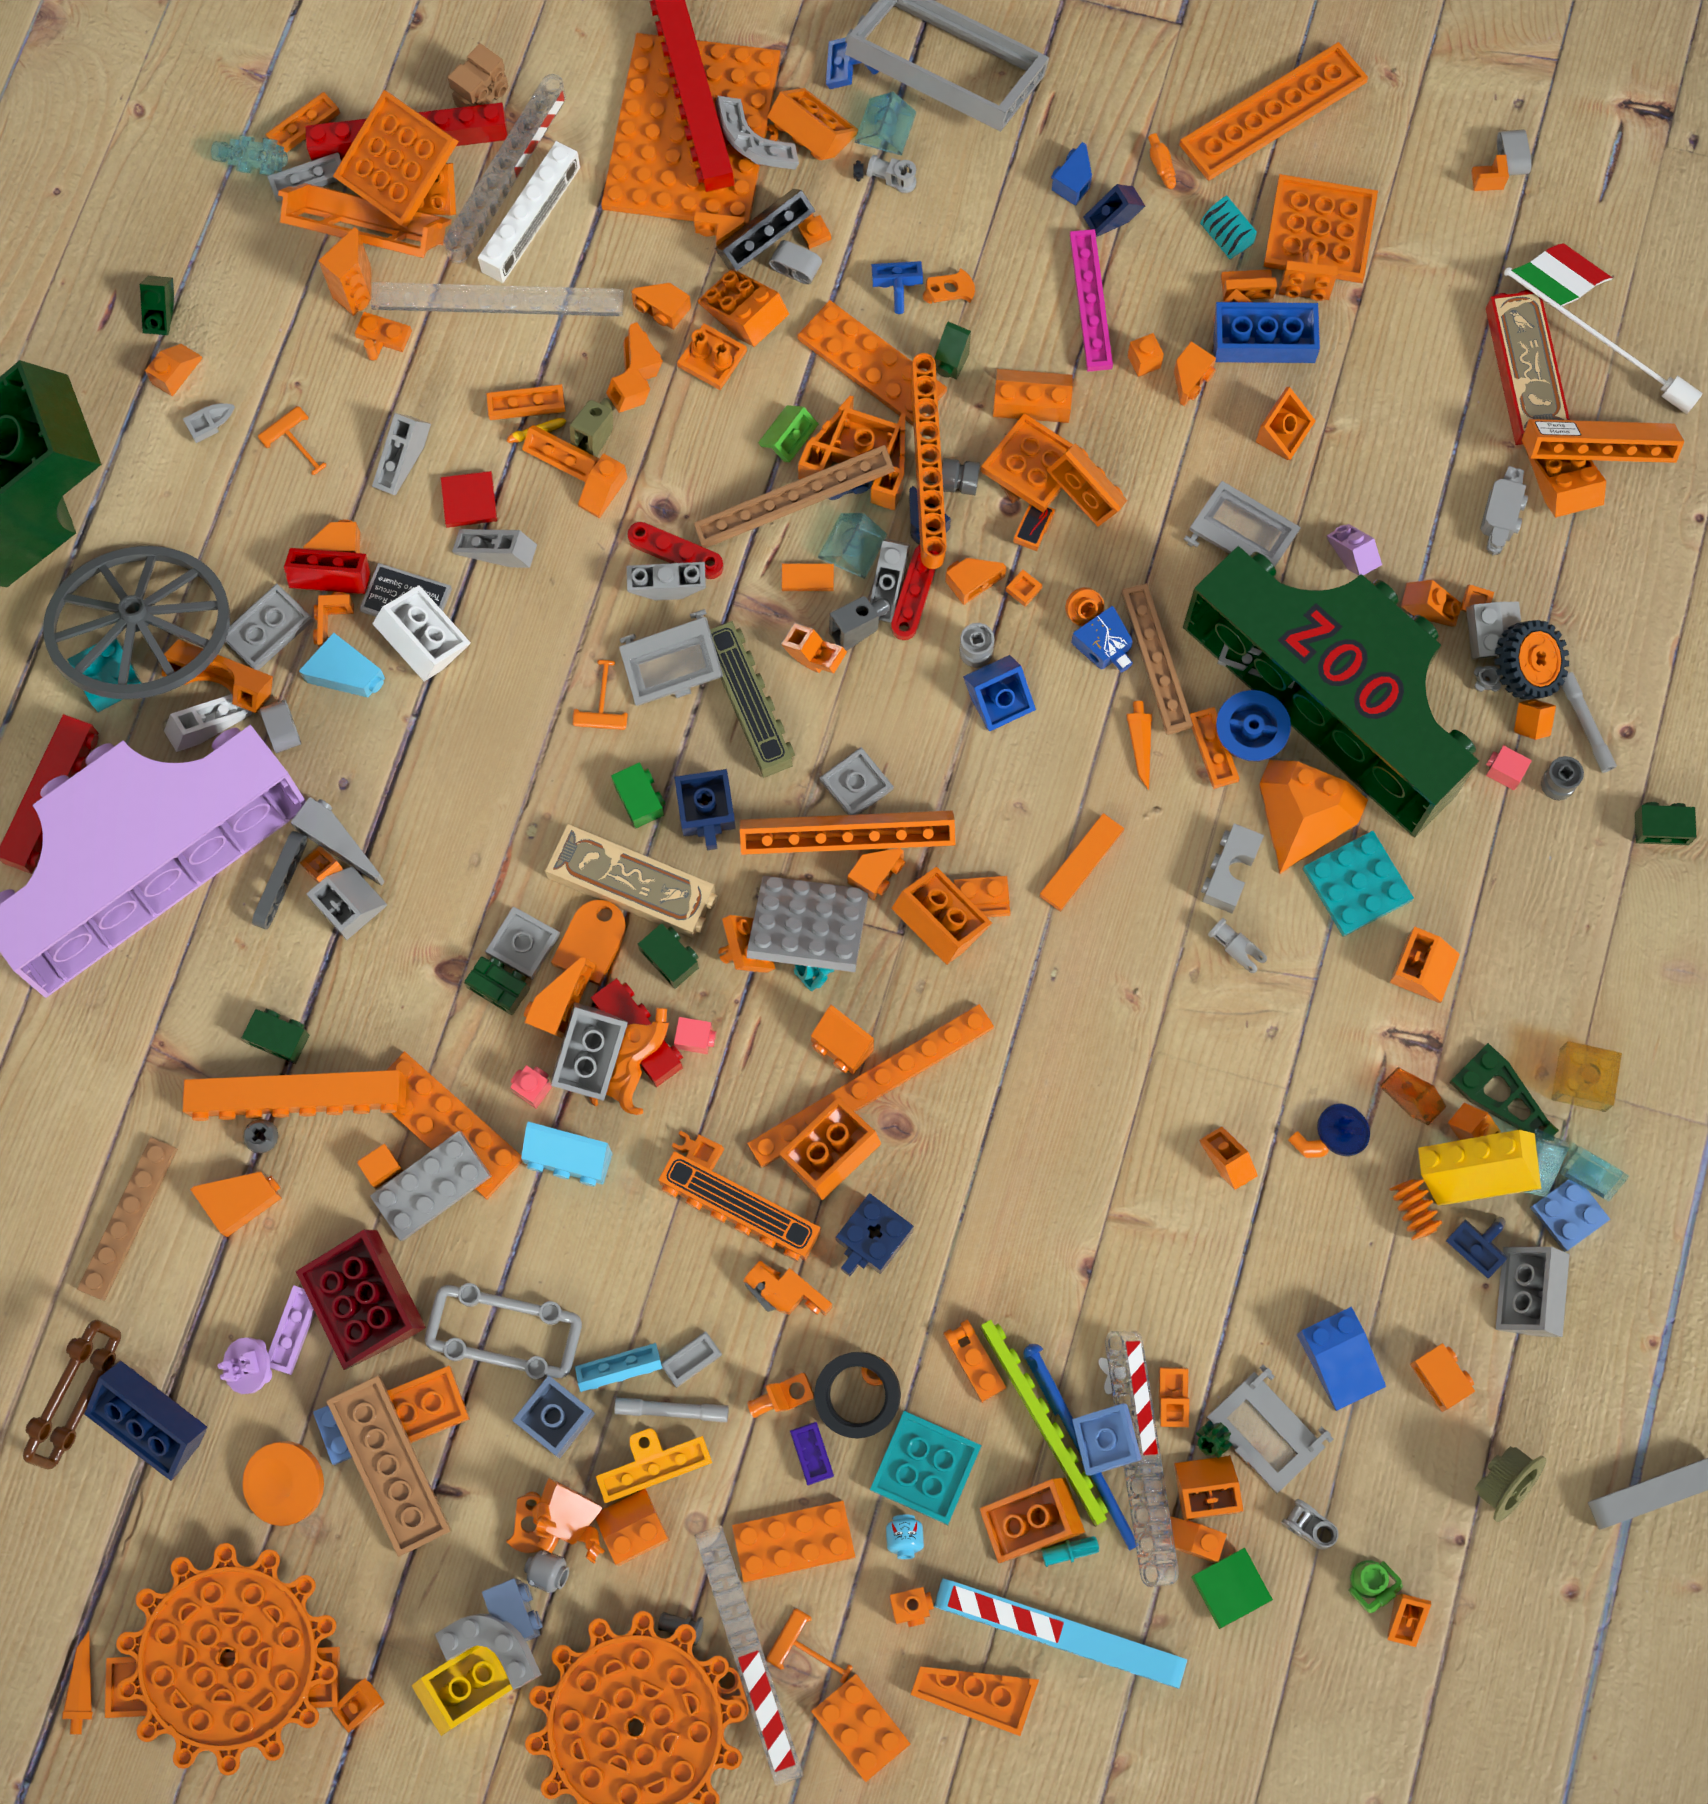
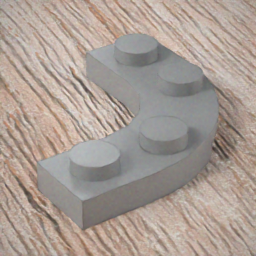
M717 97L715 106L724 138L738 152L758 165L763 164L796 170L799 161L795 144L772 141L757 135L746 122L741 99Z
M474 1614L461 1618L435 1634L446 1661L454 1659L476 1645L487 1647L493 1651L502 1663L513 1690L541 1676L531 1650L521 1633L508 1621L503 1622L492 1617V1614Z

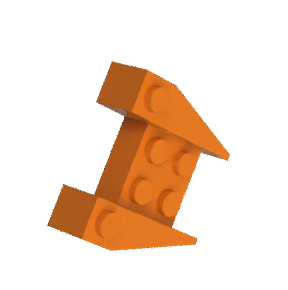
M850 395L838 408V412L829 421L827 420L824 423L820 432L807 442L798 463V479L800 480L831 467L832 462L842 463L885 445L895 471L874 480L871 487L870 503L895 511L904 485L906 413H901L896 424L853 410L854 396Z

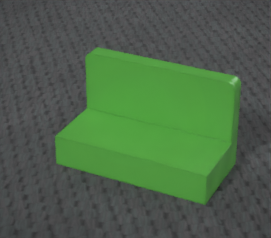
M787 405L758 443L761 447L772 448L784 462H790L819 424L805 407Z

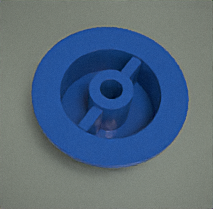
M1248 690L1239 692L1224 702L1217 716L1216 729L1222 745L1231 754L1247 761H1262L1275 756L1286 745L1290 736L1291 722L1286 708L1277 698L1262 691Z

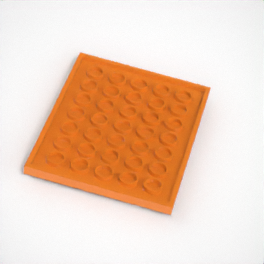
M636 33L601 203L602 210L694 221L695 212L744 217L746 225L751 219L761 165L755 164L751 159L742 155L724 138L735 185L705 192L703 183H698L695 169L699 168L698 163L692 162L689 147H693L692 141L686 140L683 127L687 126L686 119L681 120L678 105L681 104L680 98L675 99L672 84L676 82L674 77L669 78L666 63H669L670 60L669 57L663 56L661 42H664L663 36L658 37V35ZM696 40L714 106L718 96L741 99L748 126L754 133L766 139L769 123L767 116L772 107L781 50Z

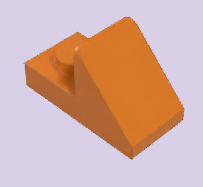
M695 212V233L706 237L716 236V247L745 225L744 217Z
M364 1678L338 1702V1707L332 1708V1711L349 1733L379 1710L385 1703L373 1685Z

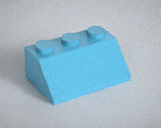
M527 1122L521 1159L530 1170L543 1172V1169L554 1171L553 1175L567 1180L570 1176L580 1178V1183L595 1187L596 1183L604 1184L613 1153L606 1142Z

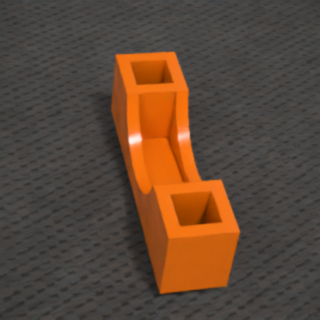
M178 639L164 655L174 672L195 659L203 648ZM217 655L204 671L186 684L195 681L219 683L231 692L233 696L232 704L257 713L271 697L273 676ZM162 669V676L166 677L167 675Z

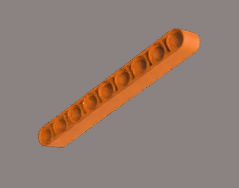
M920 353L914 357L911 370L921 561L924 566L929 569H937L944 563L947 545L936 364L931 355ZM922 413H927L930 416H924ZM922 436H930L931 438L926 439ZM925 458H929V459H931V460H933V461L928 462V461H925L924 459H925ZM926 481H931V482H933L934 484H933V485H929V484H926L925 482H926ZM927 504H933V505H935L936 507H935V508H929V507H927L926 505H927ZM933 527L936 528L937 531H930L927 528ZM929 551H937L939 554L933 555Z

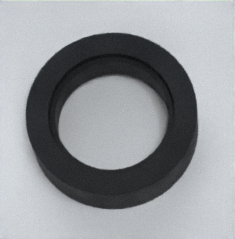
M850 1352L830 1361L821 1371L814 1392L817 1412L826 1426L841 1436L855 1439L870 1437L888 1426L898 1411L901 1398L899 1381L893 1369L880 1357L867 1352ZM849 1367L867 1368L877 1374L885 1389L883 1408L874 1419L868 1422H849L839 1416L832 1406L830 1398L832 1383L840 1372Z

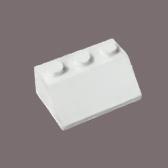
M420 585L384 605L373 622L378 631L423 681L442 671L471 643Z

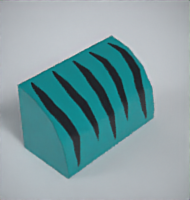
M1227 195L1216 202L1202 217L1200 224L1229 259L1254 245L1257 231Z

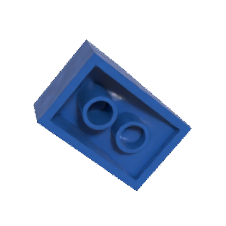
M1352 1306L1301 1330L1297 1334L1335 1411L1386 1387L1365 1331Z

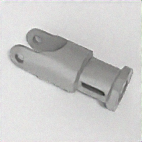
M1224 918L1208 934L1210 938L1214 937L1225 947V951L1250 973L1257 972V966L1248 958L1247 954L1253 956L1260 963L1267 961L1266 955L1242 933L1235 932L1226 924Z

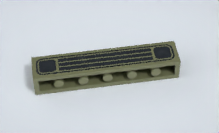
M733 621L710 629L723 677L720 679L763 778L793 767L792 757L795 756L793 747L790 742L785 743L783 739L784 727L781 720H775L772 711H775V707L771 697H765L762 689L765 688V684L761 674H755L752 666L755 665V661L751 651H745L743 643L746 641L740 628L736 629Z

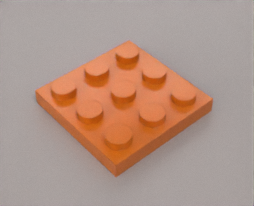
M1024 413L983 463L980 472L1044 513L1063 489L1046 470L1073 444Z

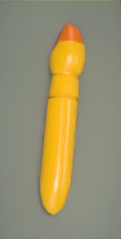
M556 418L535 426L550 432L565 425L566 419ZM529 428L511 433L507 438V442H523Z

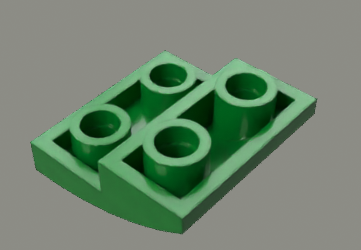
M1245 1548L1191 1576L1219 1629L1273 1600Z

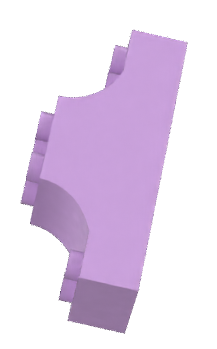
M251 725L242 731L238 728L224 731L212 743L213 752L203 759L184 763H165L151 760L135 752L124 740L115 747L111 743L103 744L87 756L85 761L87 766L71 778L66 775L58 776L42 788L40 792L42 798L33 804L40 818L43 831V845L38 865L29 882L16 893L12 889L0 892V953L15 973L47 998L296 816L306 801L288 772Z

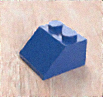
M1011 655L963 676L970 698L989 732L1036 710L1023 669Z

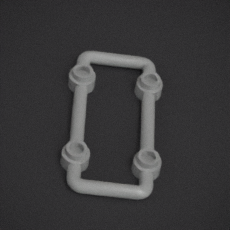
M472 1283L464 1284L461 1287L445 1285L436 1293L425 1334V1343L429 1349L444 1353L451 1361L458 1362L468 1358L526 1371L527 1375L534 1380L543 1379L548 1375L552 1378H563L571 1371L582 1328V1321L577 1314L562 1310L556 1302L549 1301L543 1305L488 1294L481 1292ZM446 1297L459 1298L460 1302L467 1307H473L478 1303L540 1316L541 1320L548 1325L557 1324L559 1321L570 1323L571 1326L561 1366L548 1365L545 1359L539 1356L524 1360L467 1347L459 1338H452L447 1342L436 1340Z

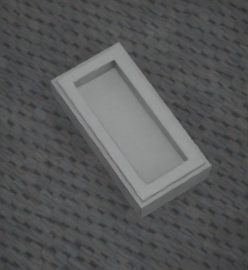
M705 1331L663 1361L661 1365L677 1388L721 1357L722 1353Z

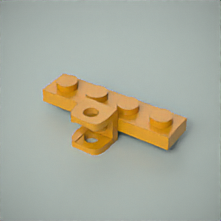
M648 1428L630 1437V1447L635 1459L634 1462L597 1475L596 1479L604 1502L608 1503L711 1464L712 1460L703 1436L663 1450L655 1430ZM642 1437H647L650 1441V1445L646 1448L640 1445L639 1441Z

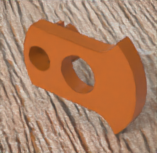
M960 268L956 274L928 277L923 299L929 304H932V301L936 303L956 299H964L970 303L975 294V285L970 275ZM944 284H953L956 287V291H947Z
M528 1492L526 1495L517 1498L514 1534L506 1540L512 1548L524 1553H534L543 1550L537 1546L541 1536L535 1535V1530L526 1531L521 1526L523 1518L527 1516L533 1517L532 1510L534 1506H529L527 1500L533 1499L539 1504L541 1497L537 1492Z

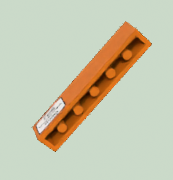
M1529 419L1522 438V442L1531 459L1677 463L1685 442L1676 425L1671 423Z

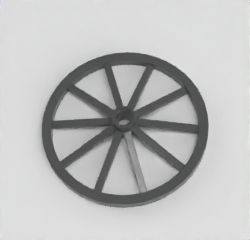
M129 547L115 550L90 560L71 573L61 583L47 606L43 623V635L53 664L63 677L73 685L91 694L112 699L147 698L166 693L186 684L212 663L219 654L228 635L230 607L226 592L216 574L197 558L182 551L166 547ZM146 561L135 594L128 596L109 568L128 562ZM156 561L172 563L189 570L143 600ZM101 572L120 599V602L117 604L72 594L84 582ZM197 576L206 582L216 597V601L154 605ZM65 603L114 612V614L56 633L59 615ZM218 610L216 627L210 640L154 616L159 614ZM116 623L75 668L64 659L58 649L57 642ZM151 624L204 649L190 663L174 672L148 626ZM126 628L118 684L106 683L85 676L83 672ZM140 631L167 676L146 683L127 684L135 632Z

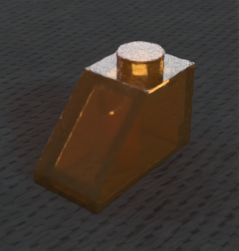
M1397 1067L1380 1084L1381 1089L1408 1115L1427 1126L1446 1108L1434 1085L1400 1067Z

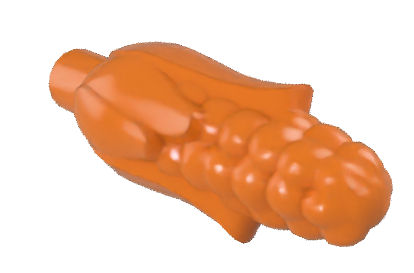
M1157 133L1148 136L1151 145L1150 159L1166 188L1173 189L1176 186V174L1170 152L1165 144L1160 143Z

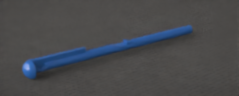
M1029 1344L1023 1351L1024 1360L1026 1359L1054 1415L1059 1414L1081 1456L1072 1421L1073 1417L1039 1353L1043 1348L1038 1344ZM1102 1473L1091 1475L1129 1551L1138 1547L1139 1544Z

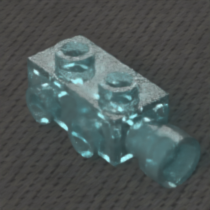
M240 136L239 140L230 139L229 145L226 142L215 141L211 149L214 161L226 162L228 160L229 165L237 167V172L251 174L252 169L260 170L259 174L267 176L275 174V172H281L282 167L287 165L288 155L284 151L283 146L277 145L278 140L263 138L262 142H254L255 138L249 136Z

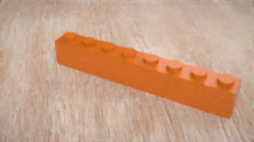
M952 810L741 819V855L955 846L954 813Z
M400 1070L184 1080L183 1112L195 1121H207L209 1116H219V1119L233 1120L236 1115H245L246 1118L250 1119L262 1118V1114H272L273 1117L278 1118L289 1117V1113H299L300 1116H315L316 1112H326L328 1115H342L343 1111L353 1110L355 1114H369L370 1110L380 1109V1112L395 1113L397 1108H406V1075Z

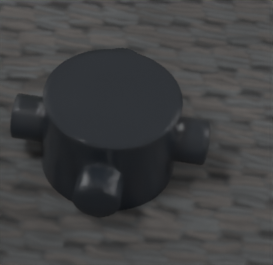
M859 160L853 163L854 179L858 182L863 179V163Z

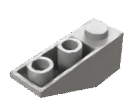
M884 539L882 542L870 599L872 604L882 598L888 606L889 612L880 616L879 620L892 622L911 544L890 539Z

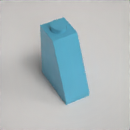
M335 633L325 641L299 670L304 681L309 684L367 698L372 693L380 690L385 679L379 667Z

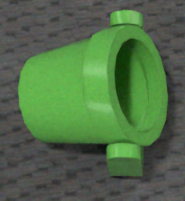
M1368 1560L1356 1564L1350 1574V1584L1352 1587L1348 1591L1368 1613H1373L1396 1597L1395 1594L1403 1588L1400 1577L1384 1561L1379 1564L1378 1562ZM1390 1576L1396 1583L1387 1588ZM1362 1597L1375 1598V1600L1368 1604Z

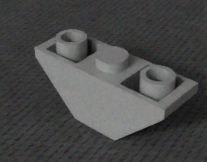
M705 562L627 566V591L655 601L683 599L706 588Z

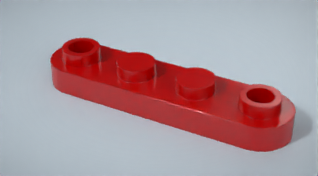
M636 522L628 529L629 543L637 550L670 564L705 562L706 579H715L723 572L722 557L714 551L645 522ZM639 531H643L645 533L643 536L636 535V533ZM707 561L715 562L712 566L706 565Z
M920 545L914 550L891 622L892 634L899 640H909L915 636L936 569H929L922 563ZM929 551L933 555L939 554L937 551ZM905 625L909 629L907 631L900 630V627Z

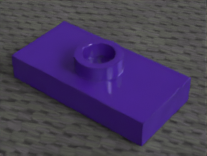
M817 1422L790 1430L807 1486L833 1478L834 1474Z

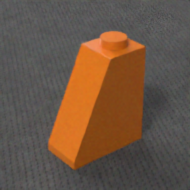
M262 1172L201 1184L190 1189L219 1232L225 1237H229L282 1199L277 1192L281 1189L272 1175L267 1178Z

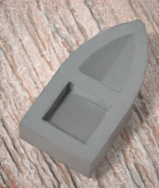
M214 404L183 418L193 439L198 443L218 433L217 428L224 424L231 416L235 407L232 404Z

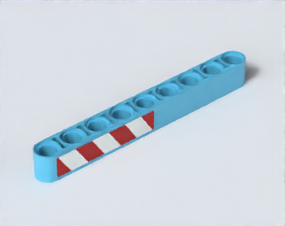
M944 1578L941 1580L934 1607L1180 1689L1188 1661L1182 1657Z

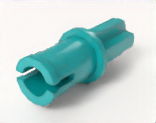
M1092 1536L1072 1542L1065 1540V1544L1041 1549L1044 1564L1048 1567L1049 1565L1068 1560L1072 1563L1076 1558L1096 1554L1099 1552V1544L1096 1537Z

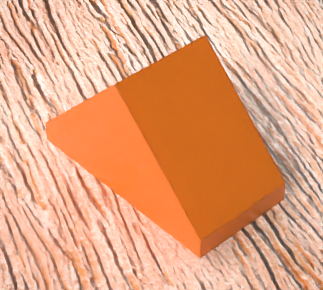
M318 846L300 862L317 883L321 882L326 876L343 870L337 860L321 846Z
M1405 1594L1396 1595L1388 1631V1640L1416 1647L1431 1607V1601Z

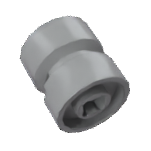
M972 623L962 631L959 652L962 661L966 665L977 668L987 665L991 660L995 641L991 628L982 623Z

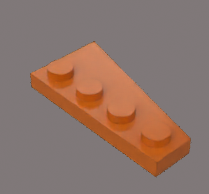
M920 1667L910 1695L1021 1736L1039 1679Z

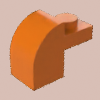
M799 624L793 625L781 644L796 661L817 673L824 670L834 674L847 654V651L842 646L823 641L814 629Z

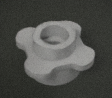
M1495 666L1477 667L1474 670V675L1477 679L1475 689L1480 692L1484 690L1498 691L1501 688V683L1499 682L1500 675L1497 676L1496 670L1499 668Z

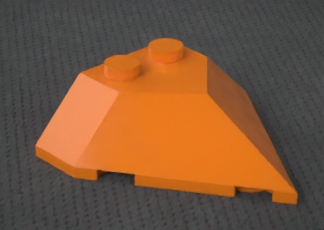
M1269 760L1259 787L1264 799L1265 813L1273 847L1277 855L1279 873H1283L1290 866L1305 859L1345 831L1357 826L1368 799L1348 781L1301 762Z

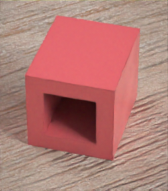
M1503 745L1499 753L1493 751L1486 764L1490 769L1486 776L1515 790L1532 760Z
M679 1017L674 1045L678 1050L708 1054L709 1047H714L716 1031H712L711 1022Z

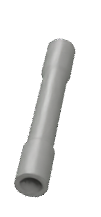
M1570 672L1567 677H1563L1565 682L1562 688L1567 699L1571 702L1588 738L1601 772H1608L1616 768L1617 765L1596 726L1574 673Z
M616 1397L615 1414L652 1415L728 1422L729 1405L656 1402Z

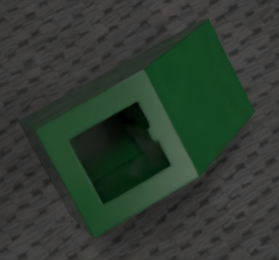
M148 275L139 284L142 331L144 334L168 335L175 302L173 277Z

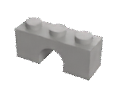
M1233 824L1231 831L1225 830L1220 842L1224 849L1221 855L1216 853L1210 868L1215 871L1212 879L1206 877L1201 890L1202 893H1205L1202 902L1233 913L1245 882L1235 879L1229 871V866L1234 863L1252 866L1264 835L1237 824Z

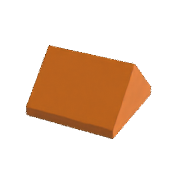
M1290 387L1285 388L1260 426L1256 443L1286 460H1291L1316 421Z

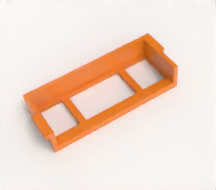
M303 183L296 187L288 186L278 192V196L283 197L280 223L343 238L352 229L333 224L344 222L392 234L385 238L359 231L364 244L424 258L426 252L435 246H443L445 229L451 225L452 221L449 218L417 211L408 227L405 228L360 196L308 183ZM308 213L324 217L325 219L317 221L298 215ZM408 238L420 241L421 246L401 242V240Z

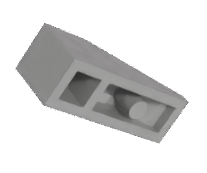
M394 413L372 487L392 495L397 494L424 448L431 426L430 423L409 415Z
M459 529L452 553L506 567L530 568L537 544L520 530Z

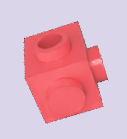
M526 1065L523 1070L519 1069L511 1079L512 1086L510 1088L516 1096L537 1109L552 1086L547 1079L549 1075L537 1066L531 1069Z

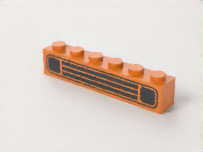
M675 1151L658 1179L659 1184L663 1186L661 1190L674 1198L677 1195L686 1198L687 1201L685 1203L697 1210H701L703 1207L711 1211L710 1216L722 1223L728 1220L736 1224L734 1229L747 1236L753 1233L759 1236L760 1243L772 1249L775 1245L785 1250L783 1253L785 1256L797 1262L799 1258L806 1261L821 1233V1227Z

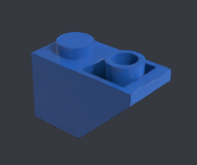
M1083 142L1077 149L1073 148L1069 152L1066 162L1062 167L1058 166L1051 176V179H1053L1052 191L1075 206L1090 189L1092 179L1087 145Z

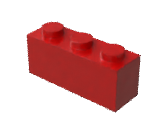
M290 548L284 564L289 588L365 594L371 576L367 555L364 553Z

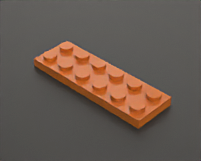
M829 300L798 334V340L896 414L901 416L902 412L906 413L905 420L913 426L911 392L913 361ZM937 380V397L939 401L947 392V387Z
M404 1051L386 1070H400L406 1075V1108H397V1112L391 1114L431 1150L435 1149L456 1132L462 1131L492 1176L475 1188L488 1200L523 1162L521 1159L522 1155Z

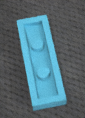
M656 1343L575 1366L580 1392L662 1369Z

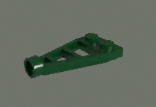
M1489 1043L1449 1082L1471 1103L1519 1130L1535 1133V1138L1543 1146L1559 1131L1546 1118L1510 1063ZM1495 1076L1502 1077L1510 1088V1096L1503 1102H1498L1484 1093L1485 1085ZM1516 1098L1521 1099L1530 1109L1531 1114L1526 1120H1520L1508 1111V1106ZM1543 1126L1545 1129L1541 1133L1537 1131L1538 1127Z

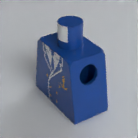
M1113 606L1079 628L1072 635L1071 643L1100 669H1104L1113 663L1122 673L1133 664L1126 654L1131 649L1132 638Z

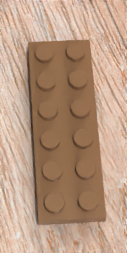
M380 1375L327 1400L326 1402L397 1556L400 1557L450 1532L451 1528Z

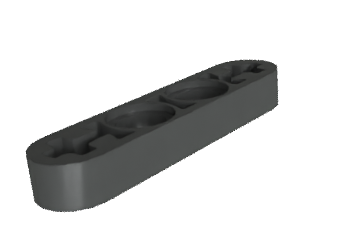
M292 831L288 836L252 919L254 926L267 930L272 924L305 850L307 835Z

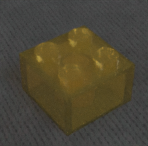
M1567 1041L1559 1050L1551 1100L1606 1112L1614 1106L1622 1053Z

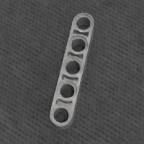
M1708 1458L1589 1501L1588 1505L1598 1529L1607 1528L1707 1491Z

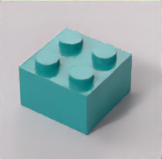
M115 638L83 674L98 681L118 684L123 646L119 640ZM95 645L68 658L69 664L75 668ZM130 662L127 684L142 683ZM84 691L89 702L98 713L123 700L101 697Z

